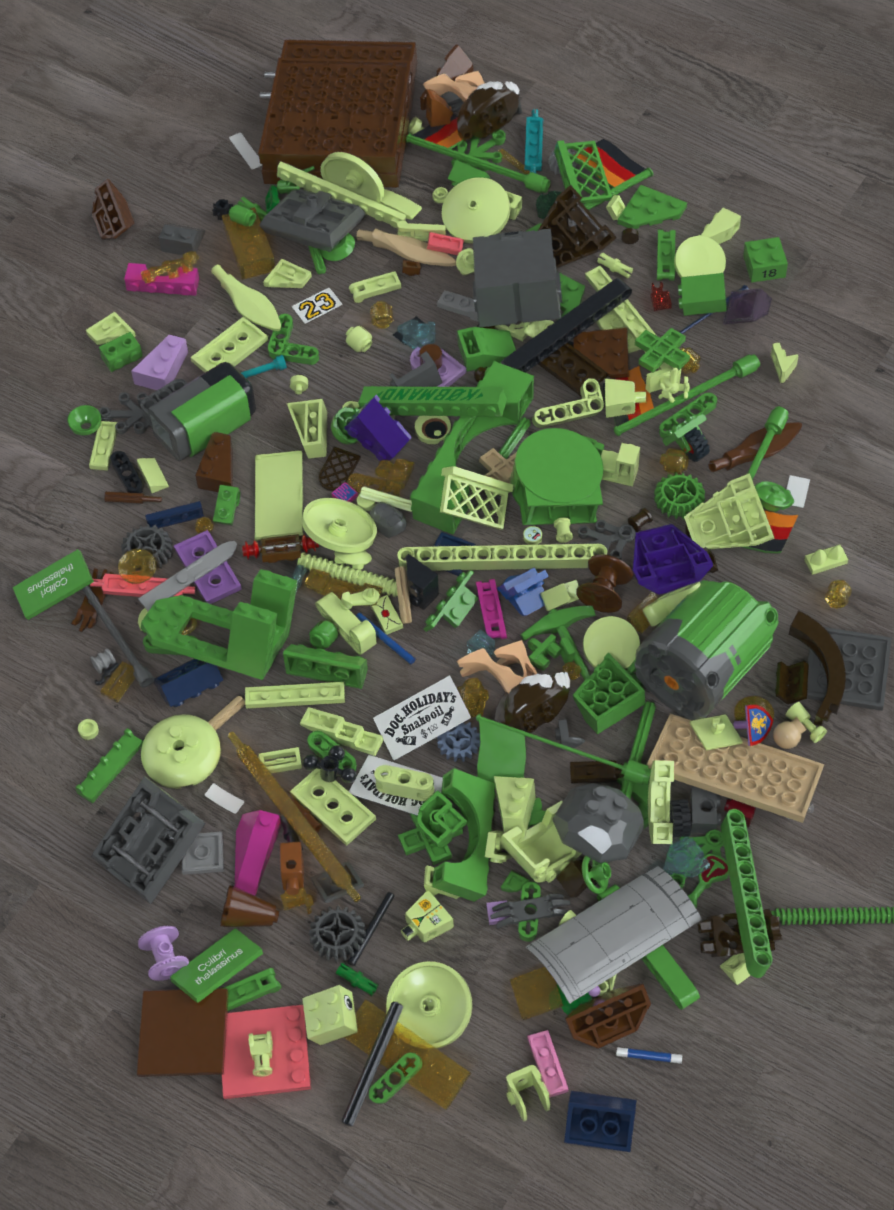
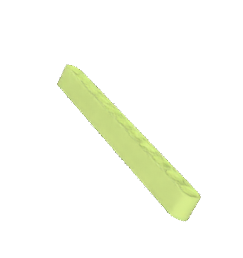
M602 544L404 547L398 551L397 556L399 566L405 567L406 571L407 564L403 559L408 554L432 571L453 569H532L534 567L535 569L588 568V560L597 554L607 555V548ZM539 555L545 556L544 558H537ZM563 555L564 557L557 558L556 556ZM576 555H583V557H581V558H578V557H575V556H576ZM464 556H465V557H468V558L465 559V560L460 559L461 557H464ZM482 556L487 557L486 559H480ZM500 556H506L505 559H499ZM425 557H429V558H430V559H428V560H422V559L425 558ZM448 557L447 560H442L441 558Z

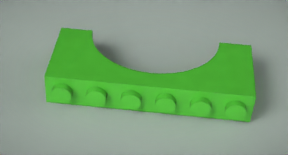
M455 768L443 775L441 793L449 797L460 808L467 820L469 844L461 862L449 863L445 861L434 868L432 887L475 902L486 896L488 890L489 858L485 857L488 832L492 831L495 783Z

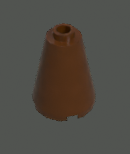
M229 885L220 926L266 927L272 926L273 922L277 923L279 911L276 910V905Z

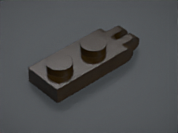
M599 761L570 762L571 784L615 782L618 778H624V774H621L622 769Z

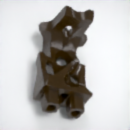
M764 909L763 913L770 949L775 951V942L783 940L779 928V916H773L770 909ZM736 913L706 917L707 920L697 922L699 933H709V941L700 942L701 953L711 954V957H724L744 953ZM736 919L737 924L729 926L728 920ZM730 942L737 944L735 949L729 947Z

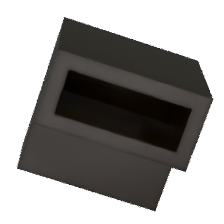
M583 860L571 861L556 877L571 898L579 897L588 888L582 874ZM588 864V872H590L592 866ZM590 878L592 883L596 885L597 881L593 878Z

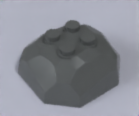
M593 783L571 789L553 817L554 825L562 843L598 863L627 859L644 829V820L639 807L619 789Z

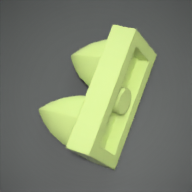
M841 545L824 550L818 549L815 553L805 555L804 559L812 575L848 563V558Z

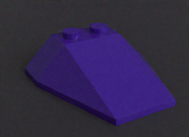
M673 524L636 532L633 574L639 585L658 595L699 582L713 567V562L707 551Z

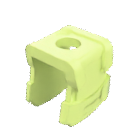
M530 1065L507 1075L508 1093L506 1095L511 1105L515 1104L523 1121L527 1120V1113L519 1091L530 1086H534L546 1111L550 1110V1094L544 1082H541V1073L536 1066Z

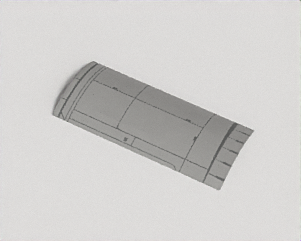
M655 866L529 944L526 948L541 961L563 991L568 1002L572 1003L701 921L702 918L678 883L662 868Z

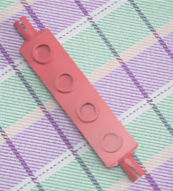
M105 574L103 579H93L94 582L90 586L102 587L103 594L141 597L166 581L167 578ZM188 586L174 596L183 594L195 595V586Z

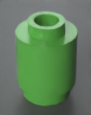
M238 204L229 211L230 220L243 226H252L256 220V214L251 209Z

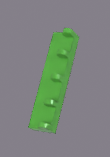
M126 728L120 740L112 744L113 748L105 757L102 756L100 763L94 770L89 771L87 778L75 787L77 794L94 803L139 751L143 741L134 736L130 729Z

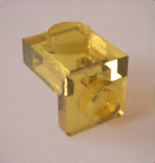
M304 887L299 889L297 895H288L286 892L280 895L284 911L305 905L307 914L312 913L313 899L310 893L306 894Z

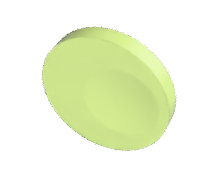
M694 236L686 239L679 246L675 253L674 266L680 278L723 273L726 266V258L723 249L716 241L705 236Z
M613 616L603 617L593 622L583 638L584 655L594 668L603 662L604 657L609 652L626 670L635 660L636 650L640 646V639L635 628L626 620Z

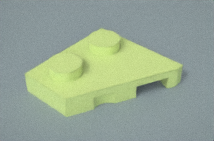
M281 259L263 282L265 287L303 288L312 275L310 271Z

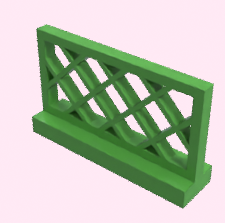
M564 140L557 141L554 154L565 189L572 185L581 197L582 190L591 194L589 197H583L581 203L611 200L612 194L595 141L566 144ZM585 147H592L593 152L589 154L583 149ZM568 149H574L577 151V154L575 156L570 154ZM579 154L588 158L586 162L577 158ZM592 160L597 163V167L593 168L587 163ZM574 161L582 166L580 170L572 166ZM584 168H586L589 171H591L592 174L588 176L581 171ZM594 174L601 177L600 183L592 178ZM578 175L586 180L584 184L577 181ZM588 182L597 186L594 191L586 186ZM600 188L606 192V195L601 196L596 191Z

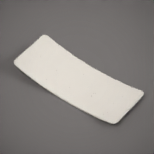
M214 783L205 793L207 798L235 814L244 804L243 800L231 795Z

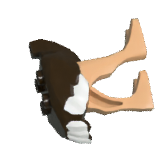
M479 71L456 77L455 81L446 74H441L423 84L425 89H431L439 96L450 91L463 100L464 103L458 114L457 128L459 137L464 141L472 138V135L483 139L496 133L512 120L519 105V88L516 84L508 81L505 84L502 82L484 83Z
M522 640L496 649L494 654L500 658L497 663L491 659L484 648L474 651L457 661L459 667H463L460 671L462 677L487 670L503 687L505 694L497 706L494 719L496 722L532 733L544 723L551 722L567 702L570 691L568 673L560 672L552 676L537 674V671L529 661ZM521 664L524 672L523 677L514 674L507 665Z

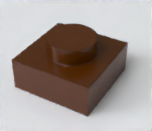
M402 261V273L409 276L420 275V262Z

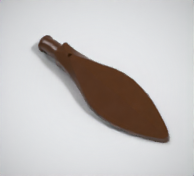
M786 423L782 433L774 435L763 459L777 454L788 446L800 432L802 423ZM766 428L750 434L736 448L725 452L722 458L709 461L710 471L716 472L724 468L729 471L740 464L753 461L767 434Z

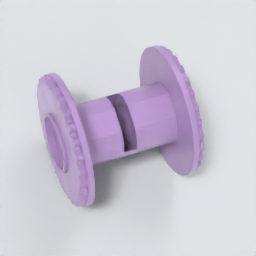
M160 926L151 929L138 940V946L141 950H152L156 964L149 969L148 976L154 981L168 980L171 975L189 964V960L186 957L174 955L171 943L177 939L179 932L173 926Z

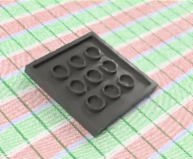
M824 627L836 642L844 660L846 682L841 704L883 711L892 637ZM809 649L807 699L823 701L827 694L826 674L818 657Z

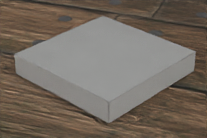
M222 831L199 833L182 858V874L224 872Z

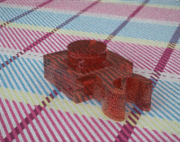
M660 282L659 288H656L654 283H652L650 299L654 311L671 309L672 303L669 292L663 291V283Z

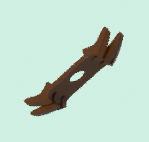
M94 568L92 578L97 579L98 569ZM107 569L103 570L100 579H103L104 575L107 574ZM89 584L88 586L102 605L106 594H103L102 587L90 586ZM86 595L81 607L78 608L75 619L71 623L76 626L81 622L82 615H84L79 628L80 632H83L87 626L88 629H91L96 624L98 613L93 605L88 603Z

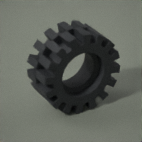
M687 799L670 800V823H673V837L691 835V817Z

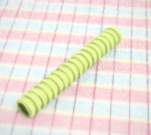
M302 552L301 558H298L297 565L300 569L303 567L304 570L309 569L310 572L314 571L316 574L320 572L321 575L325 574L326 577L331 576L333 579H342L343 582L348 581L349 584L353 582L354 585L359 584L360 587L364 586L366 589L374 588L383 594L387 593L389 596L391 594L393 597L398 596L396 581L393 578L390 580L389 577L384 578L383 575L379 577L376 573L373 575L372 572L367 573L366 570H356L349 565L345 566V564L334 563L333 560L328 561L326 558L324 560L322 557L317 558L316 555H306V552Z

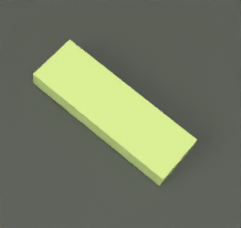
M101 421L91 454L90 469H109L110 457L117 434L115 425L118 422Z

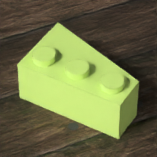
M323 399L287 403L308 459L326 457L327 409Z

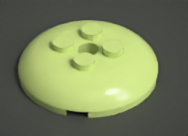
M185 714L174 715L158 722L146 735L141 748V760L148 776L156 783L174 789H181L183 786L192 784L194 786L205 780L216 768L221 754L220 741L215 729L207 721ZM184 747V748H183L182 750H180V751H177V750H176V748Z

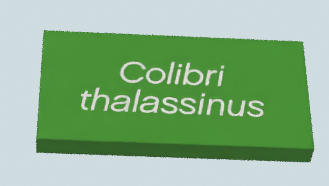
M77 549L13 587V590L25 618L29 620L94 581L81 551Z
M235 928L190 961L187 966L182 967L171 975L170 979L172 983L198 1003L261 956L263 951L262 948Z

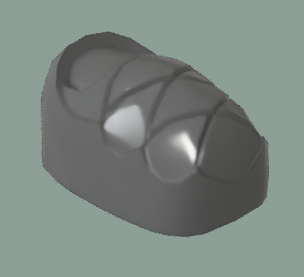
M380 502L370 510V516L374 520L377 530L388 538L400 534L407 527L403 514L390 504Z

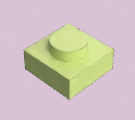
M614 195L606 208L612 219L618 220L625 209V205L619 195Z

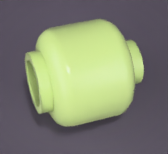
M362 326L351 327L346 332V343L354 351L366 352L371 347L372 335Z

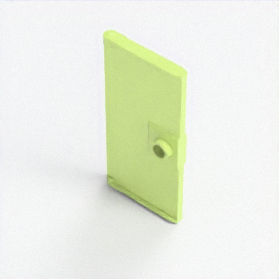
M302 451L256 455L255 540L261 541L264 538L303 535L301 522L303 515Z

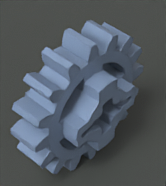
M463 722L437 737V747L441 748V755L446 754V759L454 757V762H456L458 758H461L462 762H464L466 756L471 759L472 753H478L477 747H480V733H477V727L471 728V722H468L466 725Z

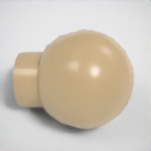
M798 718L793 719L791 722L784 721L775 727L773 732L774 741L781 748H794L800 742L801 734L806 731V728Z

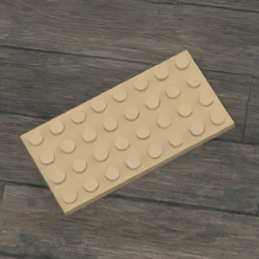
M673 714L669 715L647 762L650 769L652 768L653 760L674 761V780L801 823L804 822L824 764L761 743L748 746V739L740 737L743 741L742 744L706 751L689 724L691 720Z

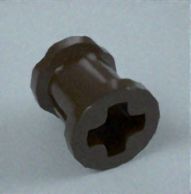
M641 508L638 514L634 517L630 516L627 521L635 532H639L643 525L651 523L653 519L647 509Z

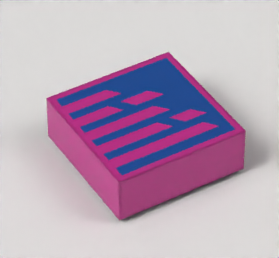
M346 482L331 493L333 498L352 502L358 497V492Z

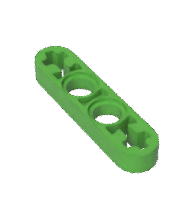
M705 393L662 422L659 427L661 438H666L667 435L665 433L680 424L676 421L677 419L684 418L686 420L694 414L690 412L691 409H698L700 411L696 414L697 417L702 413L706 416L713 411L717 405L716 395Z

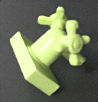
M668 367L654 373H648L645 389L649 393L662 389V394L658 398L662 399L664 397L673 403L675 399L672 397V394L684 391V399H687L690 386L687 376H684V384H680L681 369L678 371L677 368Z

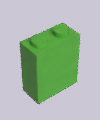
M724 273L681 277V285H678L679 296L682 295V298H679V308L683 309L684 316L727 311Z

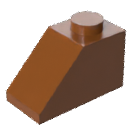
M427 89L426 118L430 126L450 124V117L453 115L451 106H448L446 100L431 89Z

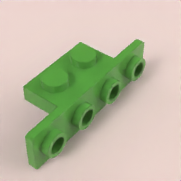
M472 570L466 573L462 572L457 577V584L450 587L446 592V599L441 600L435 607L437 611L426 619V626L423 630L427 632L434 628L441 617L454 628L460 625L478 600V597L465 587V584L474 573Z

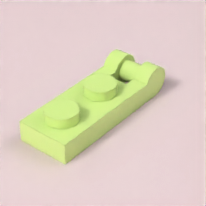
M404 220L397 223L398 235L428 241L430 232L446 235V225L407 223Z
M394 271L352 283L349 289L354 294V301L360 303L366 298L401 289V283Z

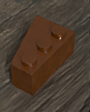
M218 432L212 433L195 475L199 489L219 492L220 485L233 487V446L231 435Z

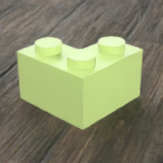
M622 443L619 453L603 450L601 454L603 462L602 479L633 486L639 466L640 447Z

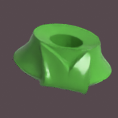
M348 233L331 252L320 249L321 255L329 261L342 260L353 251L355 240Z
M764 481L755 485L763 508L769 511L784 510L794 503L790 490H786L779 484Z

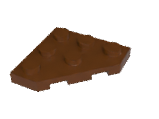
M627 328L581 332L573 338L574 348L605 370L608 377L611 379L629 377Z

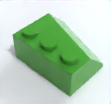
M608 652L603 662L596 666L593 674L588 679L586 678L573 694V699L585 722L598 735L645 704V690Z

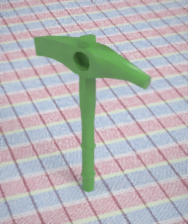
M578 606L558 611L557 609H551L548 615L520 634L523 641L532 636L559 633L561 638L568 637L575 651L573 660L579 669L578 671L581 673L584 681L591 676L567 628L581 619L596 616L593 606Z

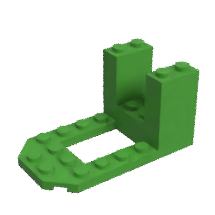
M260 569L253 581L251 603L239 602L234 611L183 595L159 599L155 601L141 621V629L144 633H147L151 645L263 680L289 636L298 580ZM191 618L230 629L228 649L181 635Z

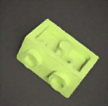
M494 830L488 832L485 857L491 858V862L503 863L507 859L513 858L509 853L501 852L504 849L501 846V837L504 831Z

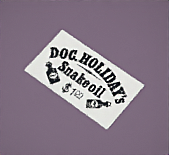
M449 675L373 719L393 760H396L467 721L471 716Z
M368 755L349 792L354 796L418 816L419 808L425 801L379 792L376 788L374 772L376 768L382 765L418 772L423 771ZM430 774L434 780L435 792L439 791L441 793L443 778Z

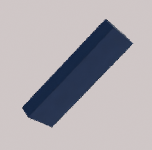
M198 501L147 514L145 517L150 528L156 525L159 529L202 518L204 515L201 502Z

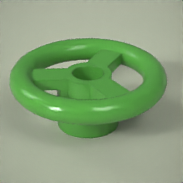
M585 856L582 862L584 881L593 893L601 894L608 887L611 868L606 862L598 863L593 860L591 871L588 872V864L591 858ZM590 878L596 880L600 888H597Z

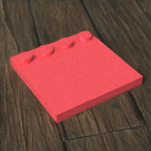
M303 1005L227 1013L224 1074H222L224 1099L311 1089ZM271 1031L273 1051L272 1058H269L272 1074L264 1077L254 1076L253 1069H255V1065L249 1048V1033L259 1035Z

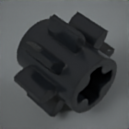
M225 199L218 200L216 204L213 203V216H217L218 220H228L230 218L229 211L233 204H229L228 200Z

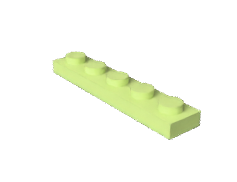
M344 682L245 687L246 709L345 703Z

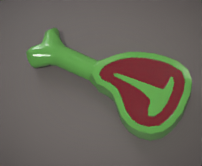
M707 854L700 863L698 869L699 884L690 895H687L695 908H697V899L705 888L714 882L723 881L729 876L727 861L719 855Z

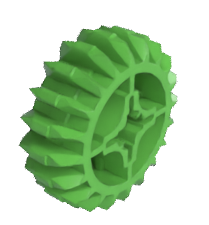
M675 472L674 476L668 474L667 478L662 477L661 482H658L654 491V501L657 503V509H661L662 514L667 513L668 518L673 515L675 519L682 517L684 520V516L705 502V490L702 483H698L697 478L692 479L691 474L685 476L684 472L681 475Z

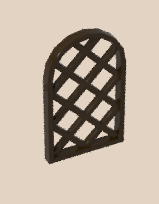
M333 447L320 470V485L326 490L334 491L338 487H333L332 484L339 482L341 486V481L344 480L348 483L361 456ZM346 456L348 460L342 462L340 457ZM338 458L339 463L333 465L331 460ZM350 463L351 467L345 469L343 464ZM341 465L343 470L336 472L334 467ZM332 468L334 473L327 474L326 470ZM344 472L346 477L339 479L338 474ZM335 475L337 480L331 482L329 477ZM327 478L329 483L323 484L321 480Z

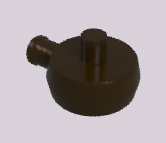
M479 367L474 371V378L477 382L483 380L488 367Z

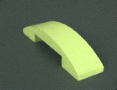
M653 760L648 789V823L652 844H672L673 823H670V784L674 782V761Z

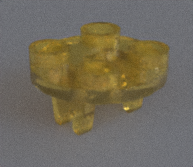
M468 678L463 686L456 688L470 716L476 717L478 714L482 716L485 703L489 698L488 690L484 689L478 678Z

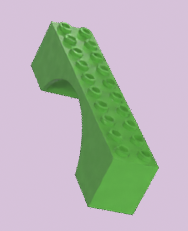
M496 361L492 363L491 367L486 369L484 378L478 382L477 387H503L507 402L502 417L460 416L459 420H455L451 433L446 435L442 448H438L436 458L429 463L425 476H421L419 486L412 491L410 496L413 519L452 535L458 528L462 518L440 512L445 477L441 476L442 468L456 467L461 451L473 438L482 432L503 425H518L534 398L533 375ZM451 481L450 488L454 492L458 488L455 482ZM466 486L464 490L467 496H470L469 486ZM459 492L455 495L460 504L464 500L461 493ZM450 499L448 500L447 509L452 510L455 506ZM467 504L461 507L464 514H466L469 509Z

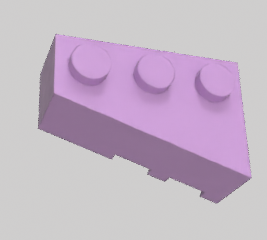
M168 335L131 371L134 384L159 390L172 382L188 354L186 339Z

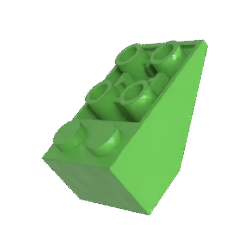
M471 327L457 331L458 347L466 371L476 370L479 367H490L494 361L501 363L503 359L516 351L510 331Z

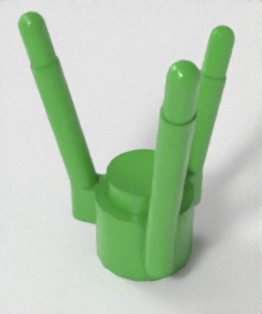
M312 166L302 171L310 172L311 170H314L315 167ZM279 180L277 183L278 191L281 194H289L293 190L300 189L299 186H295L294 183Z

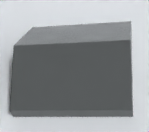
M349 861L311 877L321 900L325 903H329L364 887L363 882Z

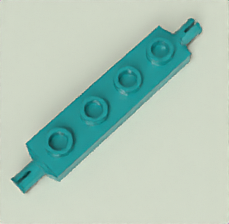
M535 109L531 111L532 116L526 118L524 170L536 173V171H541L543 118L538 117L539 111L537 109L536 113Z

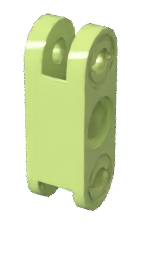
M389 765L379 766L374 772L376 788L379 792L418 801H426L435 793L434 780L430 774Z

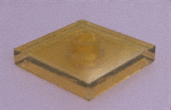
M546 967L510 979L523 1020L563 1006L556 981Z

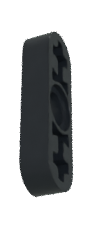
M123 451L112 453L110 457L111 464L127 493H142V481L126 453ZM117 459L122 460L123 465H120ZM127 470L132 472L129 476L122 475ZM132 481L137 488L131 486Z

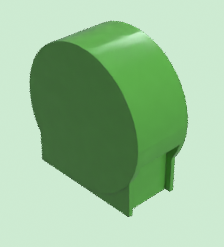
M549 428L531 434L521 443L516 453L510 476V484H513L512 495L520 506L522 525L554 524L556 519L563 517L570 519L571 524L597 522L596 512L598 506L603 505L600 489L603 477V462L598 450L588 439L570 430Z

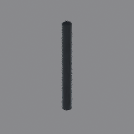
M387 892L365 930L366 936L362 937L364 944L358 943L360 951L354 949V956H350L348 960L350 965H356L394 899V894Z

